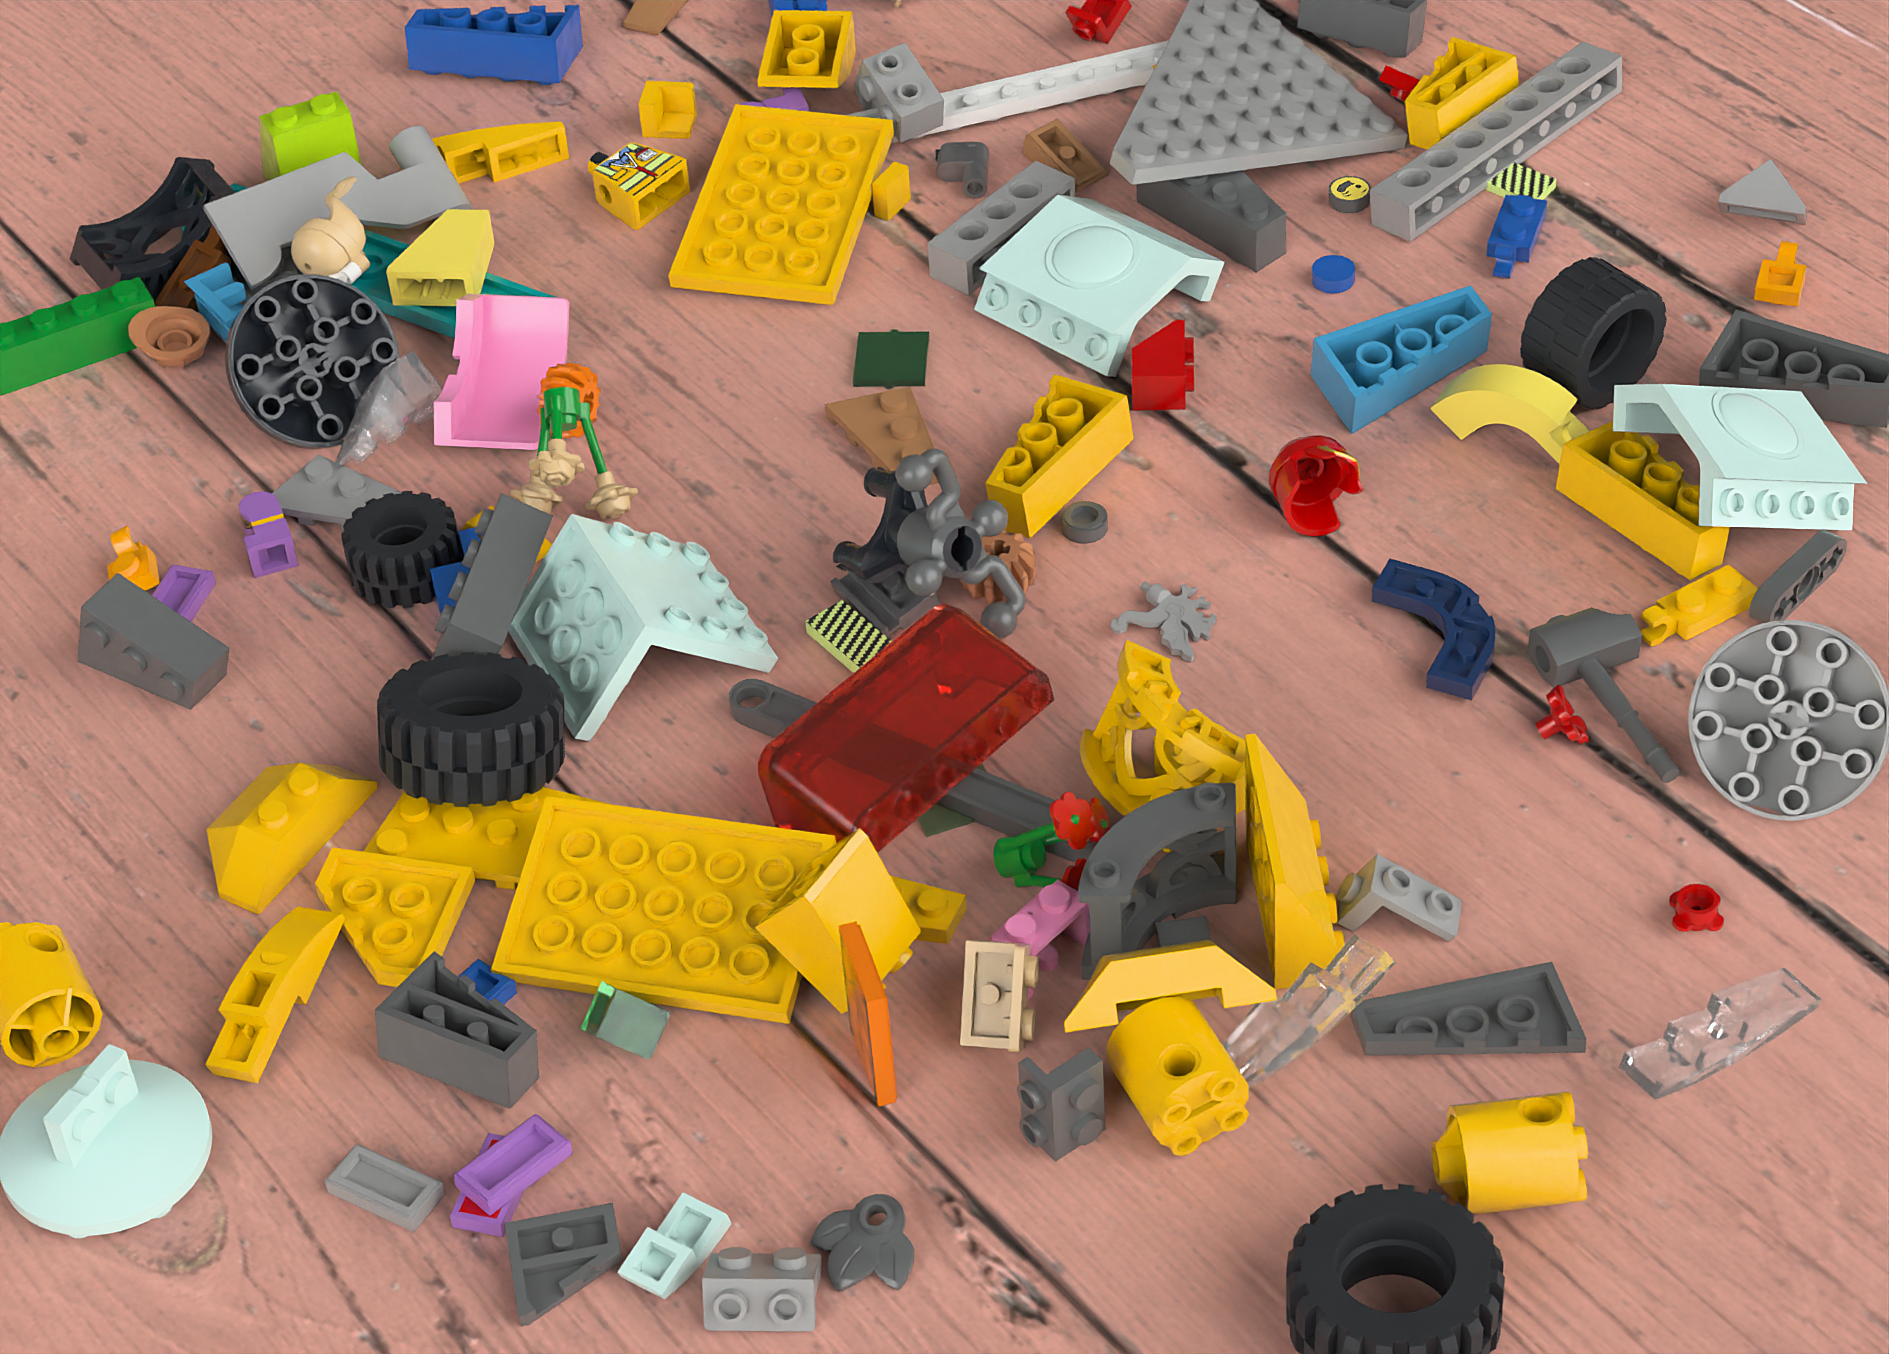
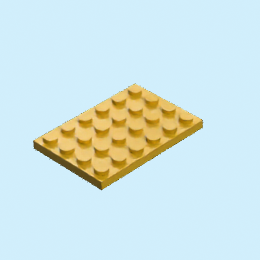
M735 104L668 274L670 287L834 305L873 195L872 182L880 175L894 135L893 120Z
M546 795L491 972L509 977L515 983L789 1024L802 974L755 927L807 864L837 844L834 835Z

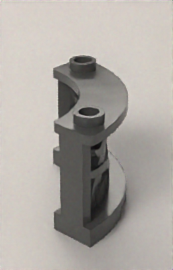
M1204 783L1200 786L1158 797L1127 814L1099 840L1084 866L1078 889L1079 902L1089 903L1090 932L1087 936L1082 956V980L1091 979L1099 960L1104 955L1143 950L1147 942L1155 934V923L1161 922L1170 915L1176 919L1197 909L1222 904H1236V785L1234 783ZM1224 827L1223 831L1216 833L1217 830L1215 828ZM1163 848L1173 850L1167 853L1154 866L1151 873L1137 880L1144 866L1154 855ZM1221 850H1225V853H1223V854H1212V855H1209V854H1211V853H1215V852H1218V851H1221Z

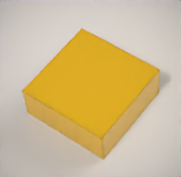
M894 161L872 182L875 217L889 222L911 200L909 167L907 165Z

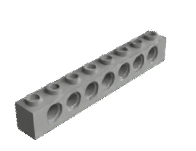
M1581 42L1370 189L1372 225L1410 242L1487 188V182L1511 164L1522 163L1622 92V56L1586 42Z

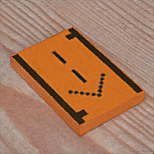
M855 921L839 925L850 1032L878 1107L895 1103L897 1088L887 995L860 924L858 925Z

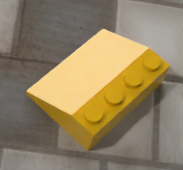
M1245 734V841L1274 989L1335 984L1337 980V962L1345 961V943L1342 930L1333 931L1332 927L1333 923H1337V907L1334 893H1325L1324 886H1329L1326 856H1317L1316 852L1317 849H1321L1318 819H1309L1306 800L1256 734Z

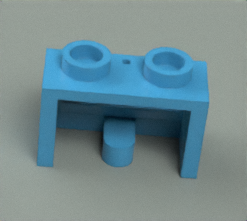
M225 262L184 282L196 293L194 295L199 313L207 320L209 327L226 343L232 323L243 307L240 302L245 300L246 294L242 283L233 282L230 266Z

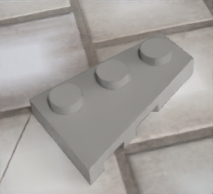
M318 454L272 494L277 497L283 514L297 517L299 524L315 526L318 521L340 524L342 531H344L343 525L346 519L352 518L351 513L357 507H365V502L373 498H382L383 494L393 492L394 495L401 494L402 492Z

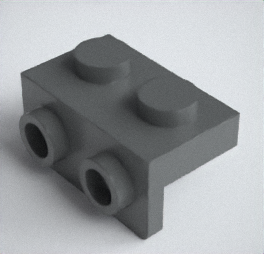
M1089 1047L1047 1074L1029 1057L1018 1062L1019 1085L1017 1086V1093L1020 1098L1022 1119L1019 1122V1126L1024 1138L1034 1148L1041 1147L1056 1162L1079 1146L1093 1142L1106 1129L1103 1060Z

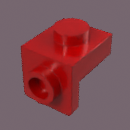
M1086 0L1081 9L1070 5L1065 13L1073 26L1072 31L1077 36L1086 41L1095 39L1108 44L1132 5L1129 0Z

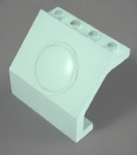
M1057 195L979 268L986 272L987 275L974 310L1105 376L1116 377L1132 332L1138 321L1173 288L1200 301L1210 302L1225 262L1093 199Z
M1676 384L1614 385L1613 432L1678 434L1683 437L1697 457L1700 464L1699 526L1852 530L1854 484H1867V482L1801 391Z

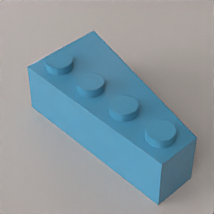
M1470 285L1313 339L1310 376L1349 432L1353 434L1485 353L1488 348L1492 313Z

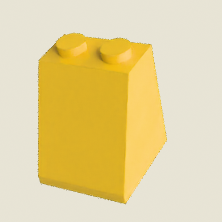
M861 829L853 832L812 859L755 927L841 1014L847 1012L848 1007L838 926L855 921L858 925L860 924L881 982L889 972L891 974L897 972L911 958L913 951L909 946L921 932L871 841Z

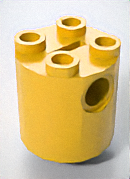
M10 922L0 923V1044L5 1054L17 1064L34 1068L55 1065L74 1057L90 1044L99 1031L102 1012L99 1002L62 929L56 925H47L39 922L16 925Z
M1180 996L1156 999L1143 1004L1128 1014L1112 1031L1106 1045V1060L1152 1134L1161 1145L1170 1147L1174 1155L1186 1156L1194 1152L1201 1143L1213 1139L1223 1131L1236 1130L1246 1122L1249 1116V1112L1245 1107L1249 1098V1084L1193 1001Z
M1566 1091L1449 1105L1446 1130L1439 1140L1432 1141L1431 1143L1432 1165L1437 1184L1456 1202L1473 1214L1586 1201V1180L1583 1170L1578 1168V1160L1587 1159L1588 1146L1583 1126L1572 1125L1575 1122V1109L1571 1093Z

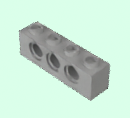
M1038 161L1033 162L927 243L930 277L970 295L983 285L987 273L979 268L1057 195L1075 197V178Z

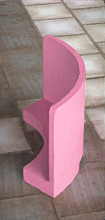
M467 294L457 300L456 330L452 356L454 359L460 360L457 375L448 374L441 394L434 401V445L538 449L541 415L537 414L536 410L539 406L537 395L540 394L541 390L540 381L542 378H546V371L549 367H554L558 363L566 364L569 330V301L566 298Z

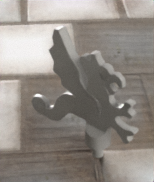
M1146 581L1143 582L1140 589L1146 593V600L1155 608L1150 612L1129 610L1121 613L1119 618H1114L1111 621L1110 629L1114 633L1121 634L1127 630V623L1137 624L1146 628L1162 626L1160 629V634L1162 635L1161 643L1169 647L1171 655H1179L1183 660L1190 663L1193 662L1194 653L1188 641V630L1192 640L1198 642L1200 637L1205 640L1210 639L1209 632L1212 630V625H1215L1217 617L1211 613L1210 618L1203 617V612L1198 613L1195 609L1203 608L1208 610L1211 602L1205 601L1204 596L1196 600L1188 599L1196 594L1197 589L1196 587L1188 588L1187 584L1181 585V595L1174 596L1159 583L1152 586Z

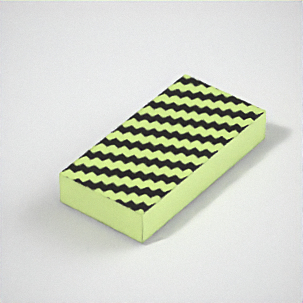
M1513 163L1487 182V188L1484 190L1505 197L1506 194L1514 196L1527 195L1534 199L1544 200L1556 188V179Z
M844 600L805 621L807 634L862 681L869 679L901 660L900 648Z

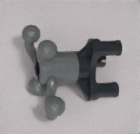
M937 448L928 449L921 455L914 454L902 458L894 471L886 470L882 467L869 469L863 481L865 491L871 496L886 498L881 521L867 544L861 546L851 541H843L836 546L833 552V562L839 563L836 567L843 571L854 572L860 579L873 583L882 582L894 573L908 568L905 576L907 587L919 596H929L935 593L942 584L943 576L949 578L959 577L964 583L972 585L980 583L991 575L1007 598V601L1005 603H992L984 609L980 620L982 630L994 639L1010 636L1016 628L1017 616L1025 607L1026 596L1005 562L998 556L987 555L982 546V538L984 536H997L1007 527L1008 513L1006 508L998 501L984 500L977 504L972 512L971 520H968L958 504L961 487L947 455L944 451ZM934 472L942 492L928 506L924 489L931 483Z

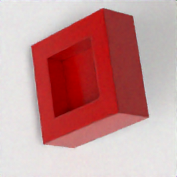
M1387 65L1379 78L1381 82L1392 88L1389 95L1404 103L1420 81Z

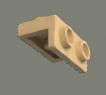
M966 940L960 1035L961 1046L1008 1049V1052H1020L1025 1048V1040L1033 1041L1036 1012L1035 1009H1027L1028 988L1037 987L1039 959L1038 956H1030V943Z

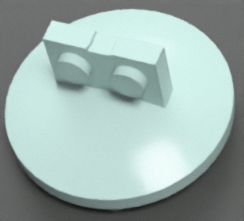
M108 1044L91 1064L75 1068L48 1081L29 1095L12 1114L0 1137V1181L12 1206L27 1220L44 1229L67 1234L73 1238L114 1233L135 1227L152 1218L163 1217L192 1188L208 1161L212 1146V1126L206 1104L195 1086L179 1073L156 1063L129 1060L125 1050Z

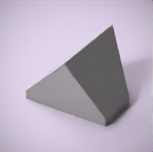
M1771 159L1719 195L1718 204L1720 212L1806 224L1807 212L1805 204Z

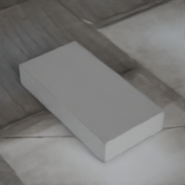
M356 1144L325 1180L328 1193L412 1232L416 1231L445 1196L442 1182L359 1144Z

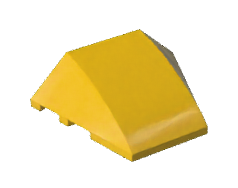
M1211 940L1104 955L1099 960L1083 994L1064 1021L1065 1032L1117 1025V1011L1137 1009L1143 1004L1162 997L1180 996L1189 1000L1217 997L1222 1006L1228 1008L1277 1000L1276 990L1224 952Z

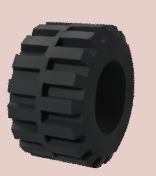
M402 491L401 494L394 495L393 492L383 494L382 498H373L365 502V507H357L351 513L352 518L346 519L343 525L344 532L341 533L352 586H355L356 593L360 597H367V602L374 605L383 603L386 608H394L395 606L410 608L413 607V604L422 603L424 605L432 602V598L435 597L430 569L463 561L457 522L451 507H446L445 501L439 497L431 499V494L424 492L413 494V491Z

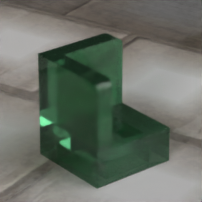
M602 981L580 1029L599 1039L649 1059L653 1055L671 1012Z

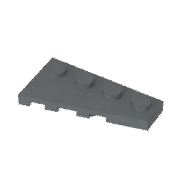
M1552 962L1350 1003V1018L1365 1055L1585 1053L1586 1036Z

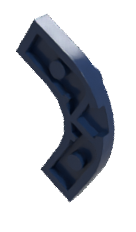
M1389 558L1372 587V602L1411 612L1432 621L1443 632L1445 641L1427 672L1426 688L1472 701L1494 657L1496 630L1492 615L1488 616L1487 612L1479 604L1480 596L1457 579L1434 570Z

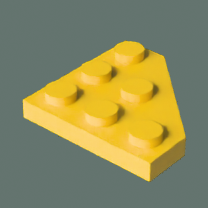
M332 847L315 885L318 897L329 912L341 913L344 916L345 921L341 930L376 982L380 985L398 987L434 951L440 956L443 955L475 883L473 867Z

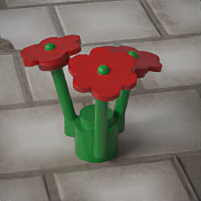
M1069 791L1063 793L1060 799L1053 801L1050 805V815L1053 822L1016 836L997 840L993 850V858L998 873L1004 878L1014 877V883L1017 888L1027 886L1046 887L1060 880L1078 891L1080 878L1087 862L1084 858H1078L1074 866H1068L1062 879L1035 875L1034 873L1045 864L1046 852L1044 846L1067 840L1069 846L1078 851L1086 847L1087 839L1092 843H1098L1110 829L1109 817L1105 807L1100 805L1097 797L1091 798V804H1089L1084 799H1076L1074 794Z

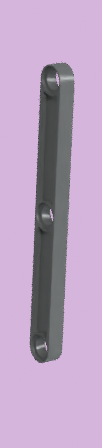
M745 679L735 684L729 692L732 716L741 725L1003 834L1016 836L1053 822L1050 815V805L1055 801L1054 799L759 679ZM749 697L763 699V702L755 707L747 708L740 705L744 699ZM909 763H918L925 766L921 772L916 774H906L900 771L904 765ZM1067 840L1044 846L1045 851L1076 862L1078 858L1088 860L1097 842L1092 843L1088 841L1086 847L1078 851L1072 849Z

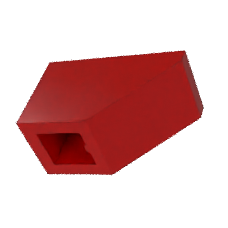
M1185 319L1171 322L1132 348L1133 411L1186 410V392H1194V365L1185 364L1194 363V337H1185Z

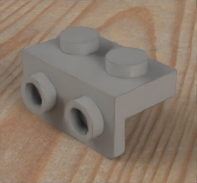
M731 1247L723 1249L719 1253H711L702 1278L705 1329L708 1331H813L816 1325L815 1295L821 1278V1254H806V1251L800 1248H782L776 1250L773 1254H752L749 1249L742 1247Z

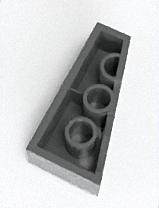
M1242 170L1136 184L1137 202L1256 273L1286 254V212Z
M1735 310L1700 367L1699 386L1801 391L1823 421L1887 428L1889 425V354Z
M502 493L494 510L487 507L484 508L474 533L482 536L479 542L472 539L461 565L469 569L466 574L459 571L448 597L455 600L453 607L445 604L437 622L435 631L440 632L441 636L431 660H434L435 656L448 654L449 657L460 656L461 653L474 652V655L499 654L553 515Z

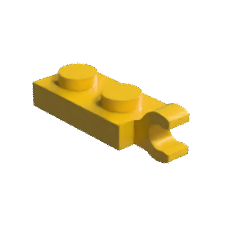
M1728 564L1656 600V606L1645 609L1641 613L1640 618L1648 623L1649 626L1640 631L1642 640L1650 646H1656L1669 636L1677 633L1687 641L1750 609L1752 599L1759 588Z

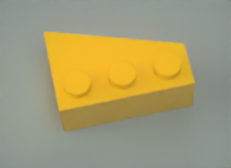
M1451 37L1448 42L1447 53L1435 59L1433 72L1430 75H1424L1405 100L1410 144L1428 150L1517 88L1519 81L1516 55Z

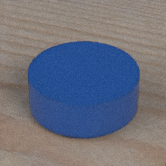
M1327 255L1313 263L1312 283L1318 290L1336 294L1347 291L1354 285L1355 265L1350 259L1340 255Z

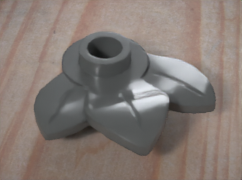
M885 1194L870 1195L861 1200L853 1210L836 1211L828 1215L817 1226L811 1239V1244L814 1247L830 1252L827 1268L833 1287L837 1292L859 1283L874 1271L886 1285L895 1290H900L906 1283L914 1263L915 1250L910 1240L903 1233L906 1225L904 1210L896 1199ZM878 1213L886 1214V1218L881 1224L870 1225L868 1223L873 1215Z

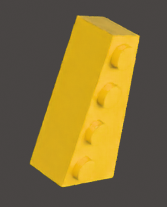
M1613 421L1564 443L1555 489L1689 580L1722 564L1730 527L1699 526L1700 486L1689 485L1683 479L1684 470L1675 461L1666 462L1658 454L1659 445L1650 435L1641 436L1635 432H1613Z

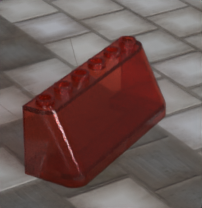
M948 604L936 605L765 746L758 761V775L775 827L834 835L837 843L858 829H861L868 836L878 853L1054 701L1048 676L964 610Z

